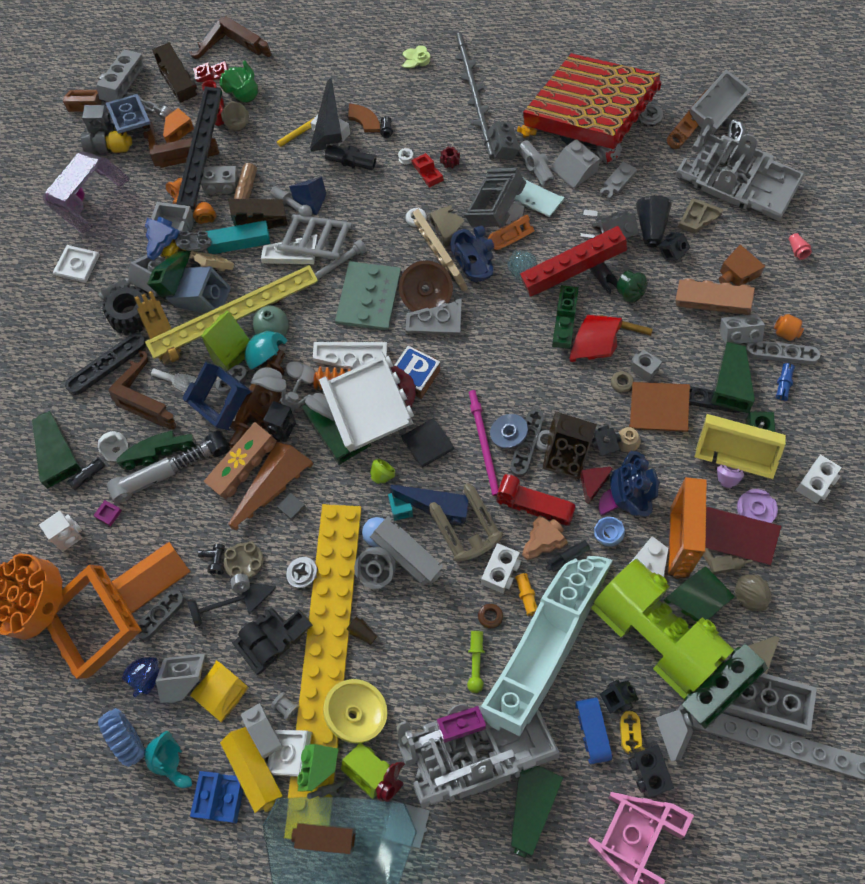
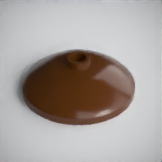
M428 260L418 261L410 265L403 272L399 282L401 300L413 312L425 308L438 307L443 303L448 304L453 292V283L448 271L442 265ZM427 285L429 290L424 292L422 286Z

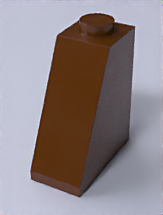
M297 823V828L292 830L291 842L295 843V849L351 854L354 852L356 828Z

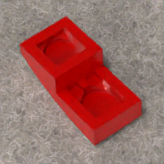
M426 153L411 160L413 166L429 188L444 181L443 175L435 168L434 161Z

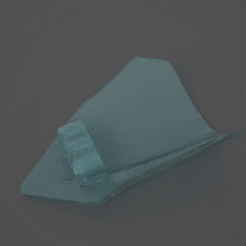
M308 797L277 798L263 824L272 884H400L417 833L406 804L342 797H314L312 799H308ZM297 823L356 828L354 852L342 854L295 849V843L291 842L292 830L297 828Z

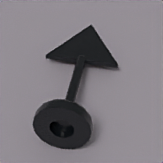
M250 583L249 589L242 592V595L198 609L195 599L187 600L195 628L202 624L201 613L244 600L248 614H250L273 592L276 586Z

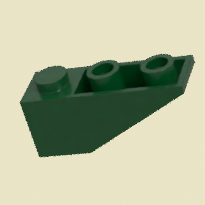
M191 251L175 252L155 267L147 285L160 297L174 296Z

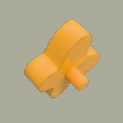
M522 125V127L518 126L517 132L522 133L523 137L526 138V136L536 135L537 129Z

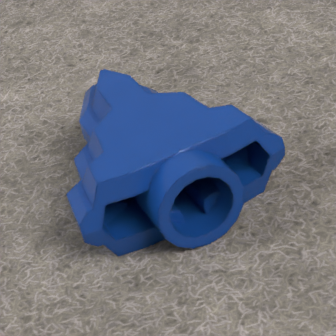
M158 217L157 220L147 218L145 224L147 228L146 237L149 241L147 245V258L155 260L162 254L164 247L170 246L172 240L177 239L180 231L172 227V221L162 217Z

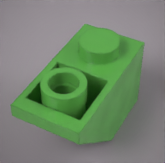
M318 744L305 745L301 754V772L297 778L298 791L308 792L314 790L335 772L338 748Z

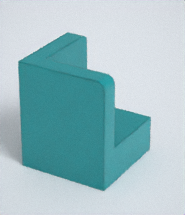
M392 493L388 494L394 521L413 517L411 503L408 504L393 498Z

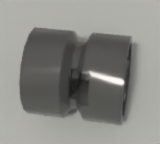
M106 131L97 132L95 135L92 132L82 133L81 144L85 155H95L97 151L100 154L110 153V149L106 145V136H108Z

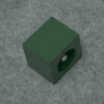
M750 411L746 418V425L775 432L774 412Z

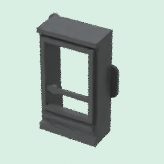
M517 167L488 169V175H486L467 213L464 214L471 227L482 225L483 227L502 228L505 226L510 216L508 210L515 196L522 193L527 183ZM506 182L503 188H495L497 183ZM492 192H500L493 208L485 209L490 201Z

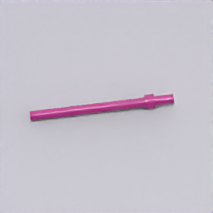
M476 390L469 391L471 413L474 414L492 496H496L499 488L481 415L482 407L481 403L478 402Z

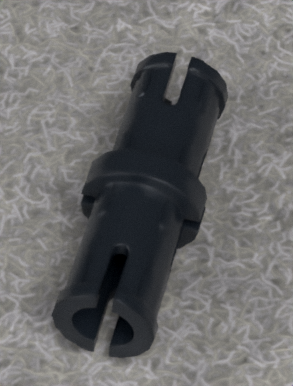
M96 457L86 467L80 468V471L69 479L67 483L76 491L83 483L93 479L92 476L106 465L99 457Z

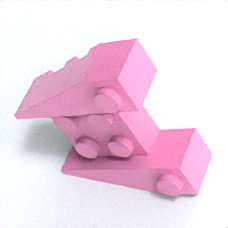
M611 792L608 799L619 804V807L602 843L591 837L587 843L624 884H664L666 880L645 869V864L661 829L682 839L685 837L694 815L672 803H663Z

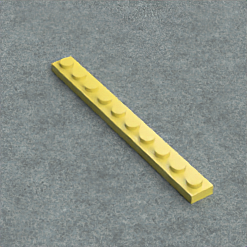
M308 265L147 340L145 344L153 359L163 356L167 349L171 347L178 349L201 338L205 329L210 327L227 310L237 321L258 311L262 307L269 306L317 283L318 279L311 266Z

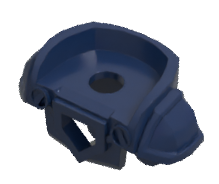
M481 225L473 229L475 236L466 229L455 232L452 235L450 244L451 252L463 272H465L467 278L473 282L485 281L493 275L491 260L494 259L491 250L494 249V243L491 239H484L483 236L486 235V232ZM473 256L477 261L471 264L468 257Z
M631 450L621 464L622 467L612 471L610 479L611 493L615 504L619 508L633 516L647 517L653 510L651 501L658 497L660 481L655 469L648 470L649 463L645 456L640 452Z

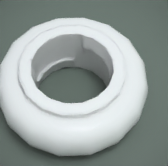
M420 208L410 209L406 214V222L412 227H417L413 221L414 219L411 218L414 216L412 212L419 209L425 220H427L424 210Z

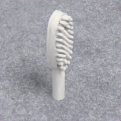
M153 369L151 372L152 376L172 382L175 388L183 392L187 390L191 382L195 383L197 379L194 376L179 373L172 375L157 369Z

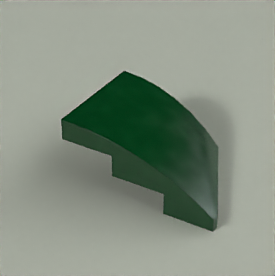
M705 566L669 594L664 601L667 604L672 602L681 608L683 614L690 616L698 622L702 617L705 620L711 619L735 596Z

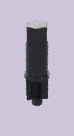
M583 540L564 552L559 553L547 562V571L552 570L555 572L569 561L581 556L590 549L589 544L586 540Z

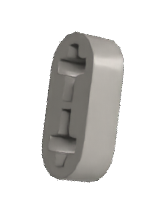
M236 365L227 371L241 383L248 376L246 369L241 365ZM235 373H242V376H236ZM219 378L216 381L217 391L222 395L229 394L231 387L229 385L227 388L222 387L221 385L223 383L226 385V383Z

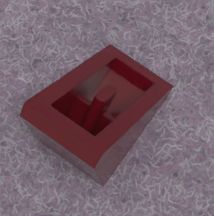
M610 466L582 470L580 478L587 504L592 501L610 477L613 470Z

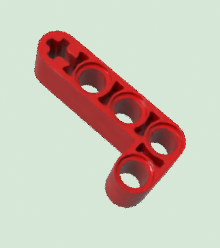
M506 474L503 476L497 492L496 501L500 505L506 504L509 508L518 511L524 510L528 514L537 517L540 515L550 521L554 519L559 524L565 526L571 524L576 508L574 503L520 486V480L513 475Z

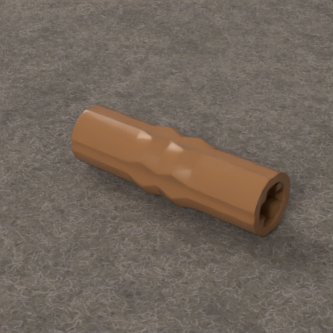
M251 163L243 165L235 189L234 199H249L257 172L255 165Z

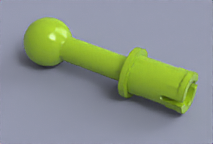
M471 631L470 650H468V653H472V677L467 682V688L472 693H479L484 688V682L480 678L481 653H485L483 651V632Z

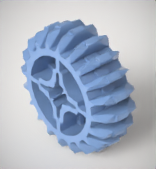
M115 708L108 711L98 719V726L106 744H108L110 750L123 765L129 767L144 757L145 748L137 731H135L129 719L119 709Z

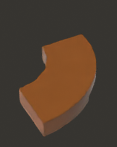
M349 104V120L360 123L364 132H380L379 120L371 110L361 105Z

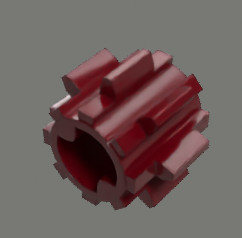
M448 146L441 151L440 163H443L444 168L451 167L453 169L454 166L459 165L460 152L455 147Z

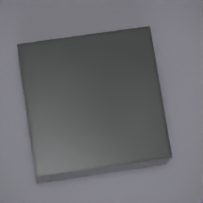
M290 493L277 508L290 520H293L305 508V505Z

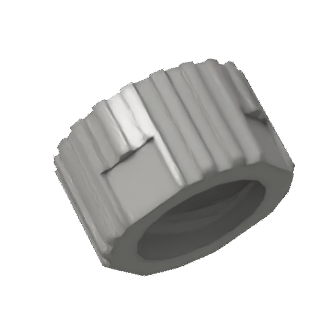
M237 574L230 581L232 590L236 593L245 592L250 587L248 576L245 574Z

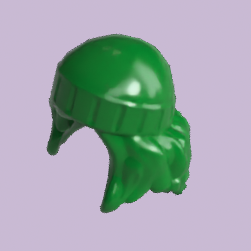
M244 60L243 68L231 67L221 74L219 83L225 93L233 94L240 102L248 103L256 98L258 84L254 80L255 74L253 69Z

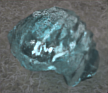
M515 250L509 257L507 265L508 270L514 277H521L520 273L538 265L533 254L527 251Z

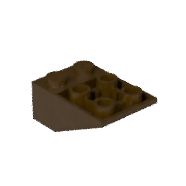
M555 411L549 429L542 469L579 480L597 424Z

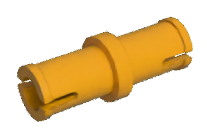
M522 573L515 577L520 591L519 597L523 600L526 615L534 616L538 608L534 597L535 591L531 588L528 574Z

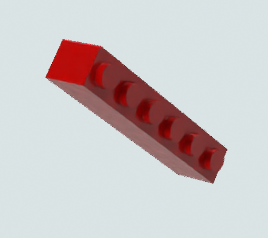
M616 226L520 273L522 283L530 297L539 294L627 251L626 238L619 226Z

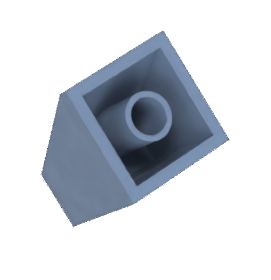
M211 266L185 268L175 295L166 296V299L176 308L205 314L225 305L231 287Z

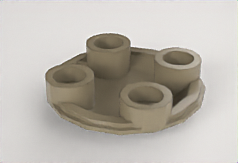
M250 541L239 543L227 549L224 553V568L231 577L237 574H245L250 579L257 575L264 562L261 550Z

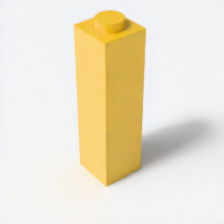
M243 727L231 731L220 744L254 813L261 810L268 812L277 806L276 802L282 797V794L247 728Z

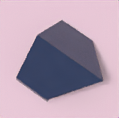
M322 176L290 185L289 188L293 200L300 205L310 206L312 214L317 216L327 194Z

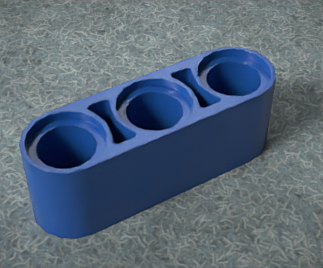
M598 698L575 701L576 709L579 710L580 714L578 716L580 727L585 735L583 740L586 752H589L590 759H588L589 764L612 761L611 748Z

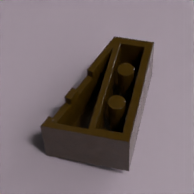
M170 42L152 49L159 71L179 103L197 96L196 83L194 80H191L188 71L184 69Z
M228 199L234 226L266 221L268 229L288 225L282 199Z

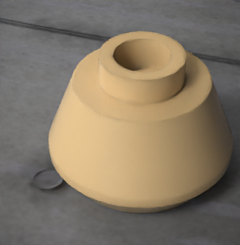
M631 427L619 430L622 439L619 442L621 451L630 452L631 450H637L641 443L638 432Z

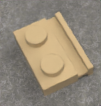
M191 251L189 257L200 263L201 267L211 266L219 271H225V269L233 270L234 267L233 262L220 257V255Z

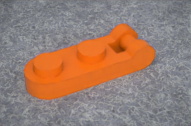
M524 215L492 232L488 239L493 241L494 249H502L533 233L535 230L529 223V216ZM523 224L524 229L521 231L520 225Z

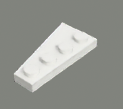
M314 342L313 361L344 369L351 368L353 370L380 358L379 352L381 351L387 357V342Z

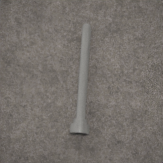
M359 239L353 243L352 249L340 256L339 260L335 259L314 273L316 278L320 279L354 255L364 254L367 252L366 246Z

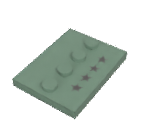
M349 261L335 324L388 331L401 268Z

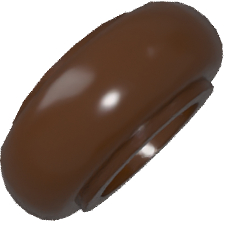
M486 604L479 609L478 620L483 627L494 629L502 623L503 612L495 604ZM487 611H493L497 617L494 621H488L485 619L484 614Z

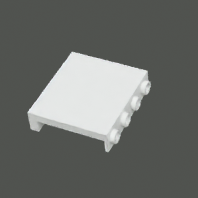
M382 351L379 352L380 358L338 377L328 380L325 376L319 379L343 443L350 452L414 424L411 418L414 416L410 405L406 406L404 400H407L403 389L399 390L397 385L400 383L396 372L392 373L390 368L393 367L392 361L389 356L385 357Z

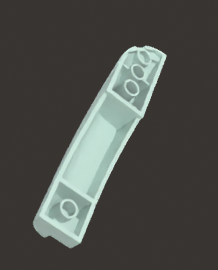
M587 556L586 559L582 560L573 559L559 570L542 596L541 602L511 659L481 705L483 718L494 729L500 731L501 728H504L520 736L525 726L531 722L567 658L613 560L599 556Z

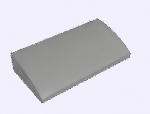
M726 69L689 111L700 127H702L703 120L707 116L713 118L714 125L711 134L714 135L752 89Z

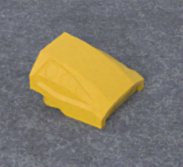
M216 660L209 673L193 690L190 696L222 723L249 687Z

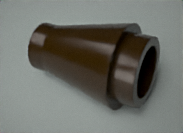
M357 616L347 627L350 635L366 642L370 646L378 637L364 619H360Z

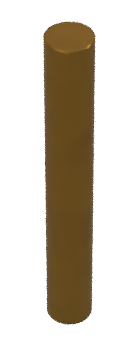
M622 321L623 324L620 327L650 336L653 330L652 328Z

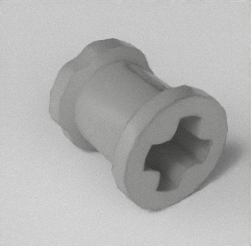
M284 692L278 695L271 705V708L277 709L284 715L286 721L293 717L299 707L298 704L294 705L286 698Z

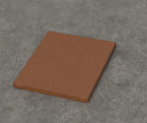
M632 382L629 427L641 430L688 432L690 384Z

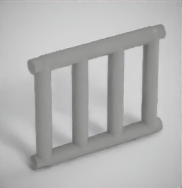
M292 214V222L282 244H278L277 250L329 259H340L339 252L348 230L353 227L352 223ZM299 222L308 223L299 246L289 245ZM315 225H324L325 227L316 248H306ZM331 228H342L332 252L324 251L323 247Z

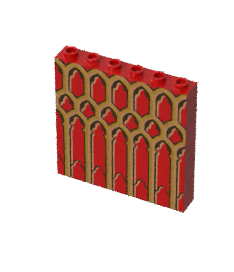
M571 53L523 111L524 125L615 149L622 142L624 135L630 131L633 123L638 120L639 115L645 111L647 104L653 100L656 92L660 90L662 84L660 73Z

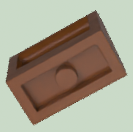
M70 90L63 98V103L68 112H83L85 105H101L102 101L99 99L97 90Z

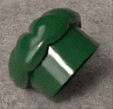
M629 270L625 271L617 282V292L628 303L639 301L648 287L647 277L643 273H634Z

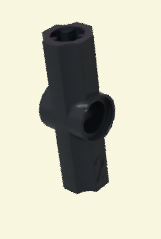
M327 145V149H325L324 156L326 160L339 162L344 167L349 166L354 169L356 166L373 170L376 165V155L360 152L354 146L341 148Z

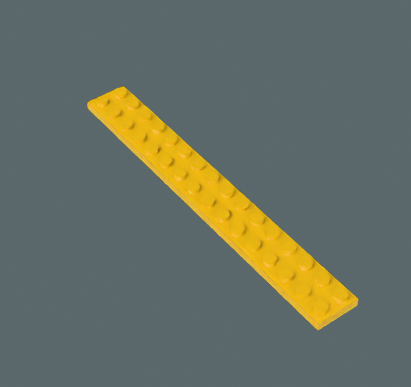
M322 504L315 562L318 570L316 573L317 578L313 580L309 621L313 626L307 630L296 730L312 732L310 744L338 748L339 738L327 726L324 719L323 706L329 691L336 684L345 680L349 640L347 627L351 621L355 581L354 565L357 559L362 508L361 506ZM335 772L314 790L308 792L298 791V777H290L284 839H291L292 830L297 828V823L330 825L333 796L328 794L324 797L317 796L308 799L307 795L317 791L318 787L333 784Z

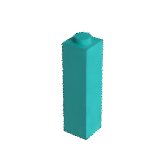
M266 221L206 231L212 241L211 246L207 248L209 254L271 244Z

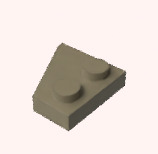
M692 198L678 227L695 234L720 217L724 209Z

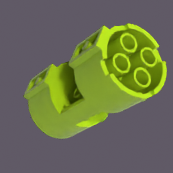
M635 559L605 587L596 598L591 609L621 638L633 627L663 655V658L653 669L685 699L689 693L694 692L717 669L734 649L718 635L719 632L716 630V626L708 619L705 620L702 617L689 629L684 619L677 617L672 613V608L667 603L660 601L670 588L667 580L660 574L652 573L639 559Z

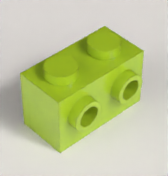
M359 743L342 760L341 770L373 799L377 795L376 788L383 781V777L390 765L375 756L374 751L370 747H365L362 743Z

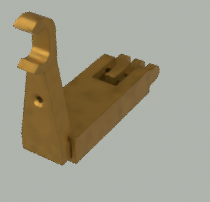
M150 291L148 292L151 298L149 300L145 293L141 295L144 302H140L138 296L134 298L139 307L137 311L147 334L152 339L171 330V326L160 301H156L153 292ZM175 347L167 349L163 356L158 357L159 361L162 360L165 365L181 358V349H175Z

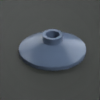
M506 414L499 417L493 423L490 436L497 446L513 448L525 440L528 434V425L521 416Z

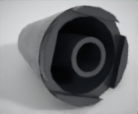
M652 195L650 199L645 200V197H642L636 202L643 241L648 247L654 248L662 243L672 207V202H669L667 197Z

